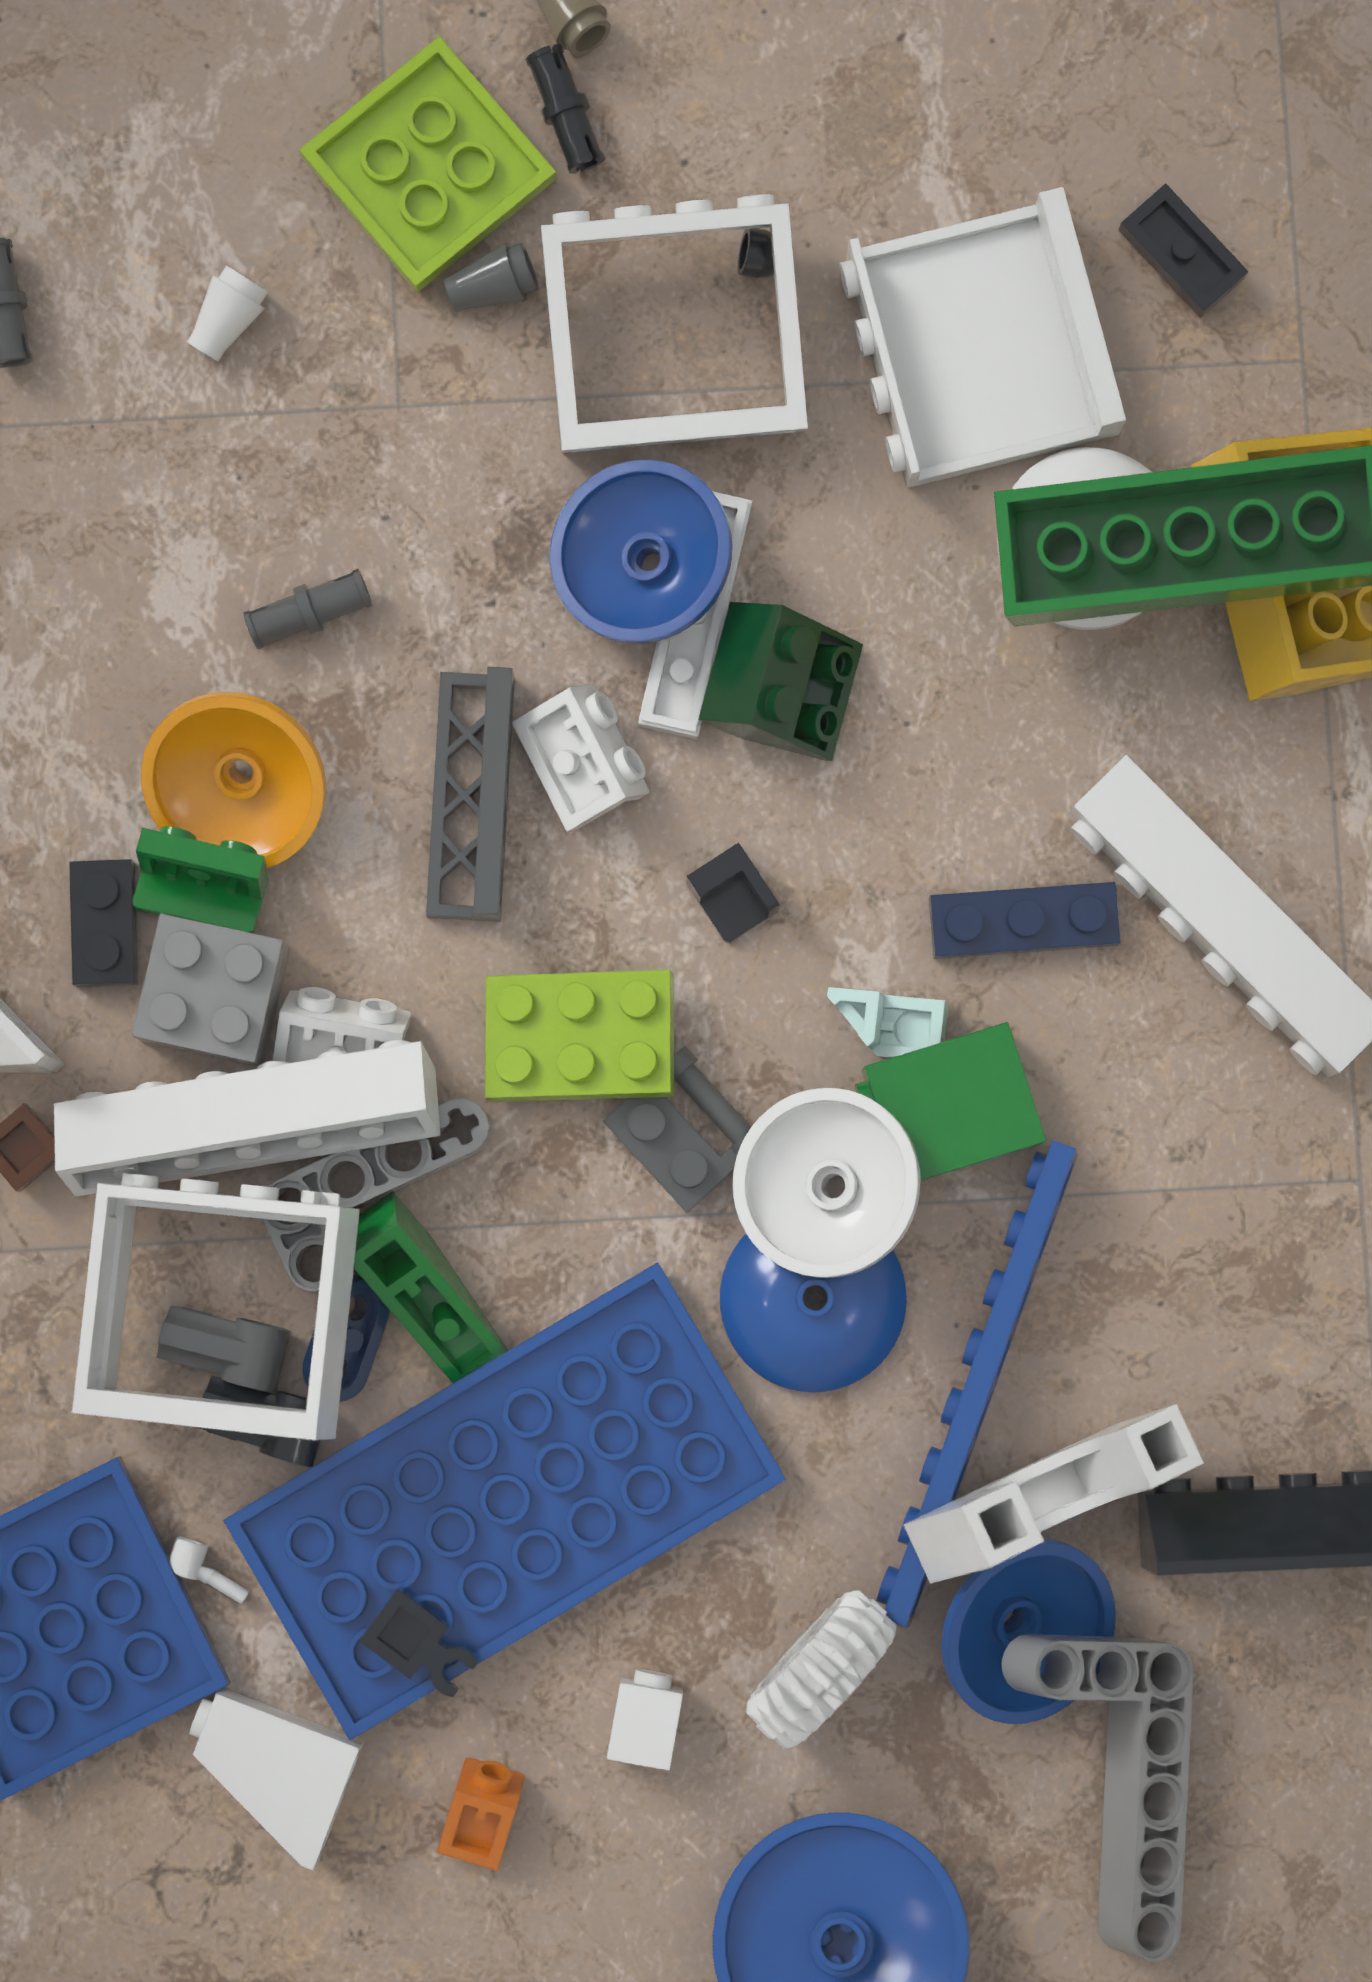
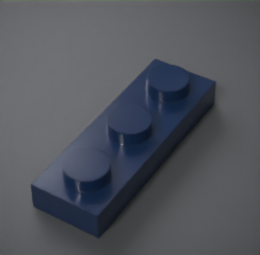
M1115 882L930 895L929 897L933 959L1118 946L1121 943Z

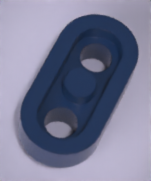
M353 1275L350 1299L352 1297L355 1298V1307L348 1316L339 1402L355 1397L365 1386L390 1313L388 1307L364 1279L357 1275ZM315 1328L302 1369L303 1378L308 1388Z

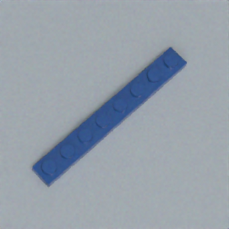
M1053 1140L1048 1153L1044 1154L1037 1151L1031 1163L1025 1187L1034 1189V1193L1027 1212L1024 1213L1016 1210L1010 1222L1004 1241L1005 1246L1013 1248L1005 1272L998 1269L993 1271L983 1299L984 1305L992 1307L984 1331L973 1328L963 1354L962 1363L971 1366L963 1390L952 1387L940 1421L950 1426L942 1450L933 1446L929 1450L919 1482L929 1485L921 1509L913 1506L909 1507L898 1537V1542L908 1545L899 1569L892 1566L888 1567L878 1592L876 1601L886 1605V1615L895 1624L905 1628L911 1626L927 1581V1576L904 1524L954 1501L958 1494L1078 1156L1076 1148Z

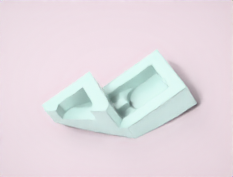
M828 987L827 997L841 1011L866 1046L872 1049L880 1058L889 1059L945 1041L949 1003L945 1000L884 995L877 991Z

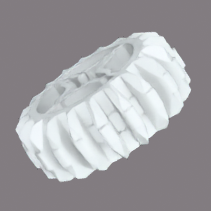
M860 1590L847 1592L841 1598H838L783 1654L782 1658L751 1694L746 1713L757 1723L756 1727L769 1739H774L786 1749L798 1746L812 1732L817 1731L822 1723L831 1717L835 1710L862 1683L868 1673L876 1667V1663L893 1643L897 1625L886 1615L887 1611L874 1599L867 1598Z

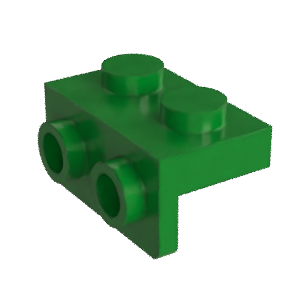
M164 826L160 828V832L142 828L136 847L141 870L133 898V906L136 911L157 916L161 913L254 934L268 884L265 856L257 854L256 849L238 841L225 840L220 845L198 841L194 834L177 827Z

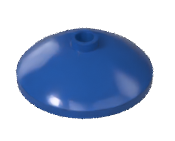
M659 460L626 461L608 467L593 475L572 494L564 505L555 523L550 543L549 558L552 579L558 595L569 612L596 634L610 640L631 644L661 641L691 627L716 602L727 581L731 567L732 533L728 518L720 501L710 488L693 473L672 463ZM650 554H659V565L654 570L644 571L642 567L644 559Z
M745 1234L733 1249L726 1263L720 1285L722 1322L737 1354L753 1371L764 1379L778 1386L800 1392L837 1390L849 1386L870 1374L884 1361L894 1347L900 1335L906 1314L907 1295L904 1274L893 1250L874 1265L857 1273L842 1277L819 1278L802 1275L779 1266L767 1258L753 1244L748 1235ZM810 1286H819L826 1293V1304L820 1310H810L803 1302V1293Z
M1043 1539L1044 1542L991 1568L971 1573L957 1591L949 1607L942 1633V1660L949 1683L960 1699L985 1718L1006 1724H1025L1050 1717L1075 1701L1057 1700L1017 1691L1007 1683L1002 1671L1003 1654L1009 1643L1018 1636L1031 1634L1114 1637L1116 1610L1110 1584L1103 1571L1090 1557L1067 1543ZM1013 1611L1011 1617L1007 1621H1005L1009 1613ZM1044 1657L1043 1660L1041 1661V1665H1040V1676H1041V1677H1042L1043 1673L1045 1672V1667H1046V1659H1045V1657ZM1100 1658L1096 1663V1676L1098 1675L1100 1670Z

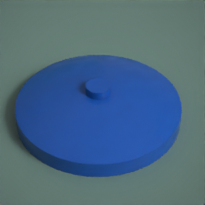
M824 1813L801 1818L780 1827L758 1842L744 1856L726 1883L719 1900L713 1928L712 1951L718 1982H965L970 1959V1934L965 1908L955 1883L939 1859L924 1844L901 1828L881 1819L854 1813Z

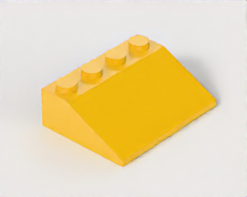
M1372 428L1233 442L1192 464L1191 467L1372 445ZM1372 586L1225 603L1249 701L1297 695L1372 678Z

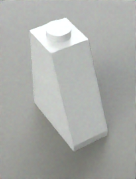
M226 1688L216 1693L213 1702L203 1698L189 1732V1735L199 1738L193 1755L302 1867L314 1870L321 1858L364 1741L356 1738L349 1740L346 1734Z

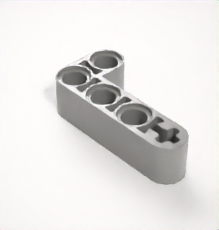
M462 1098L450 1100L438 1105L440 1134L454 1126L451 1117L459 1112L467 1120L477 1117L479 1125L471 1130L473 1140L468 1144H463L457 1137H451L438 1143L446 1152V1155L435 1160L433 1144L429 1138L417 1140L422 1149L421 1161L418 1166L410 1171H396L391 1166L388 1156L393 1144L334 1153L277 1179L267 1187L279 1188V1196L285 1191L292 1189L301 1192L306 1190L336 1194L332 1185L335 1171L344 1164H357L364 1172V1187L354 1197H340L339 1207L360 1209L382 1199L392 1191L397 1192L477 1155L485 1149L490 1140L492 1130L490 1120L483 1109L475 1102ZM263 1219L285 1270L293 1283L303 1290L319 1292L320 1281L312 1282L305 1277L301 1269V1260L305 1252L315 1246L324 1247L326 1225L300 1222L287 1225L280 1220Z

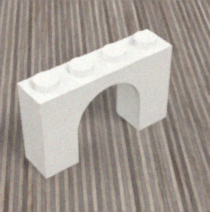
M1177 1404L1111 1425L904 1524V1527L931 1584L991 1568L1044 1542L1040 1532L1110 1501L1150 1490L1204 1464Z

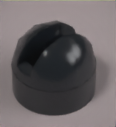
M760 228L745 229L738 257L739 275L753 278H767L774 275L770 231Z

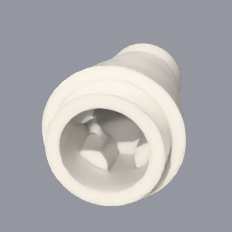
M225 266L219 278L214 275L212 276L196 325L187 343L219 362L228 347L264 311L265 308L261 306V303L268 292L235 270Z

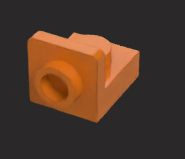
M465 1758L437 1853L498 1871L525 1780L524 1774L510 1770L502 1763L496 1761H480L473 1758Z

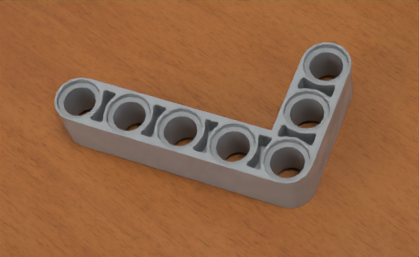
M1031 1634L1018 1636L1009 1643L1002 1659L1003 1675L1013 1689L1057 1700L1109 1701L1098 1911L1099 1934L1103 1942L1111 1949L1148 1961L1158 1962L1165 1960L1177 1948L1182 1928L1193 1693L1192 1661L1188 1653L1179 1645L1138 1637ZM1045 1657L1046 1667L1045 1672L1041 1677L1040 1665L1041 1661ZM1100 1658V1670L1096 1677V1663ZM1154 1662L1153 1674L1150 1677L1151 1663ZM1149 1726H1151L1150 1737L1147 1741V1731ZM1146 1791H1148L1147 1801L1144 1805V1796ZM1145 1855L1144 1865L1142 1869H1140L1141 1860ZM1142 1920L1141 1929L1137 1935L1138 1925Z

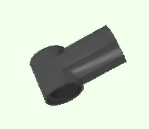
M170 1306L162 1325L158 1341L157 1358L221 1374V1380L266 1392H276L291 1331L250 1319L236 1318V1321H232L206 1312Z

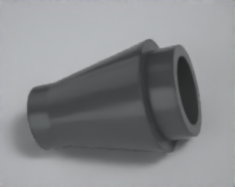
M505 242L459 272L444 277L445 288L456 313L468 308L526 301V294L539 290L532 262L523 243L509 247Z

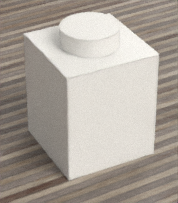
M635 1669L634 1679L621 1677L607 1753L608 1760L670 1771L683 1697V1688L671 1686L672 1675L651 1670Z

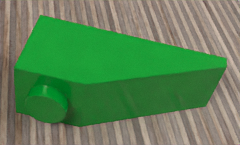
M394 1191L359 1214L354 1269L452 1383L509 1351L431 1235Z

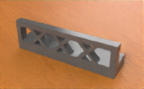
M487 667V674L440 672L426 906L427 918L501 922L512 739L511 722H513L515 687L513 668ZM453 688L486 690L485 715L469 729L452 712ZM452 723L462 735L450 745ZM484 728L482 746L474 736ZM469 742L482 756L481 776L464 790L448 773L449 758ZM448 783L459 796L446 806ZM480 789V804L478 806L471 796ZM463 803H466L479 818L478 837L460 851L445 835V819ZM445 845L455 857L443 867V850ZM475 850H477L476 868L467 859ZM462 863L475 878L474 906L440 904L442 880Z

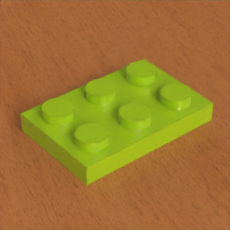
M670 969L486 976L485 1098L489 1102L674 1097V974Z

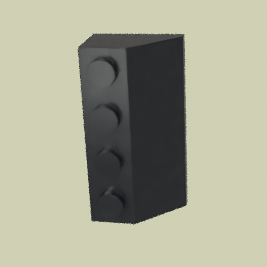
M1372 1470L1341 1471L1342 1483L1317 1484V1473L1278 1474L1279 1486L1254 1487L1253 1475L1216 1477V1488L1192 1489L1191 1478H1173L1154 1487V1491L1139 1492L1137 1497L1141 1568L1156 1575L1372 1566Z

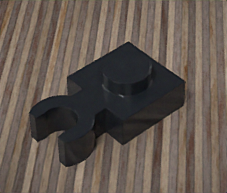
M400 1587L395 1591L359 1640L409 1679L412 1678L422 1664L430 1670V1678L434 1687L442 1694L453 1697L459 1688L445 1677V1664L451 1660H460L473 1670L479 1662L475 1654L468 1648L458 1645L447 1647L439 1641L450 1625Z

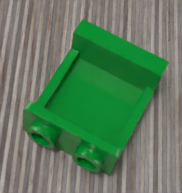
M1008 1022L864 1066L862 1069L864 1081L855 1084L856 1093L864 1095L883 1106L903 1126L918 1158L920 1181L1046 1142Z

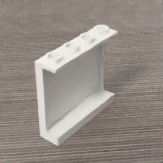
M1063 187L1040 192L1035 205L862 248L858 238L849 240L847 261L839 263L841 281L847 299L857 297L862 319L855 320L854 326L859 349L863 357L873 356L878 377L870 378L873 402L878 415L888 413L893 435L885 437L889 462L894 473L903 471L907 488L1120 434L1126 422V416Z

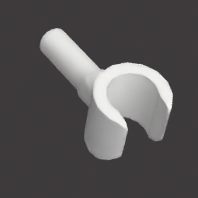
M178 1536L174 1541L169 1560L174 1573L188 1579L199 1580L204 1584L207 1583L229 1598L242 1604L249 1591L215 1569L203 1565L209 1546Z

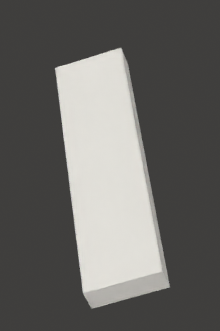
M717 492L713 493L720 501L726 513L732 533V561L727 581L716 602L699 621L675 636L657 641L638 720V727L698 740L702 721L698 720L727 615L752 507V500Z

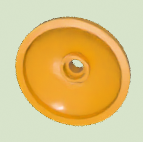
M236 692L210 693L195 697L179 705L161 721L152 733L146 745L141 764V787L144 801L159 830L164 826L181 828L194 834L198 841L220 845L225 840L245 843L256 849L257 854L265 856L266 868L287 860L305 845L315 831L325 806L327 788L324 766L320 754L308 733L291 715L278 706L248 694ZM235 761L247 762L252 767L253 774L244 775L240 773L235 766Z

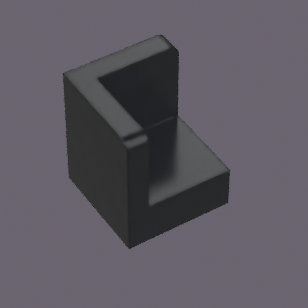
M739 842L686 876L688 888L726 943L733 942L776 914L779 910L780 905Z

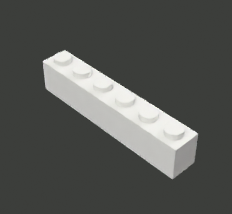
M1127 755L1072 807L1067 816L1075 823L1070 828L1074 837L1088 851L1095 855L1102 850L1118 866L1114 871L1117 880L1132 895L1139 899L1146 894L1162 910L1157 917L1167 931L1183 943L1190 938L1206 954L1201 962L1209 973L1226 987L1233 982L1250 999L1245 1006L1251 1015L1270 1031L1278 1027L1294 1043L1289 1049L1291 1054L1310 1073L1317 1075L1322 1071L1328 1078L1339 1074L1372 1042V1000Z
M393 1040L383 1043L377 1049L353 1053L329 1051L321 1054L317 1059L295 1063L270 1061L259 1065L253 1070L230 1074L211 1071L200 1074L194 1080L171 1084L146 1082L137 1086L135 1090L112 1094L102 1092L83 1093L77 1096L75 1100L54 1103L55 1172L74 1196L77 1197L97 1193L98 1183L121 1185L122 1173L159 1176V1183L441 1136L436 1069L421 1041L411 1043L405 1040Z

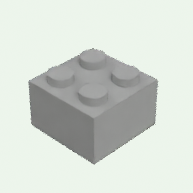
M160 913L132 1036L149 1044L258 1067L265 1061L290 947L281 939Z

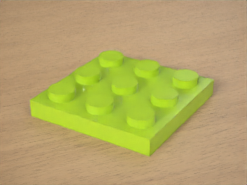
M440 36L299 149L300 156L416 293L420 292L557 180L555 169Z

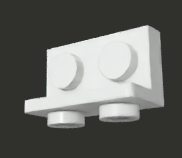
M594 685L569 687L511 722L567 832L578 830L622 803L640 799L649 793V789L643 779L645 777L644 765L638 754L631 747L626 746L616 726L618 717L612 702L604 693L598 691Z
M306 987L299 991L291 990L279 1011L273 1061L295 1063L317 1059L321 1054L329 1051L353 1053L377 1049L380 1045L389 1041L404 1040L410 1025L411 1012L397 1009L394 1003L383 999L369 998L357 1002L336 998L333 992L318 987Z

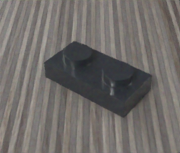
M1166 183L1122 221L1118 231L1200 318L1242 282L1249 272Z
M132 859L69 862L72 985L75 987L138 985L136 910L133 906V898L136 891L135 862Z

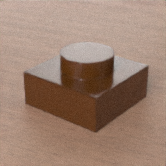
M25 1103L0 1123V1173L17 1192L24 1190L55 1163V1136L30 1106Z

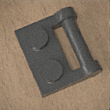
M684 1046L674 1055V1082L676 1081L734 1144L720 1157L666 1097L627 1098L603 1120V1123L676 1203L688 1213L734 1171L739 1148L751 1126L694 1065L698 1059Z

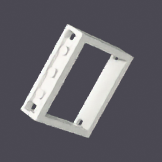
M771 194L750 195L737 198L738 208L713 210L712 200H693L676 203V213L652 215L651 206L637 205L614 209L615 219L590 221L589 211H570L553 214V224L541 225L562 453L805 432L808 429L789 203L774 204V195ZM770 227L786 405L578 424L562 246Z
M122 1173L121 1185L98 1183L72 1413L309 1440L335 1439L360 1209L339 1207L340 1194L302 1190L301 1203L278 1201L279 1188L241 1184L240 1197L218 1195L219 1182L181 1179L180 1191L158 1189L159 1176ZM136 1206L326 1225L306 1410L116 1389Z

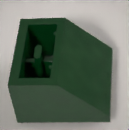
M730 602L698 720L741 739L820 760L832 761L863 644L784 605Z

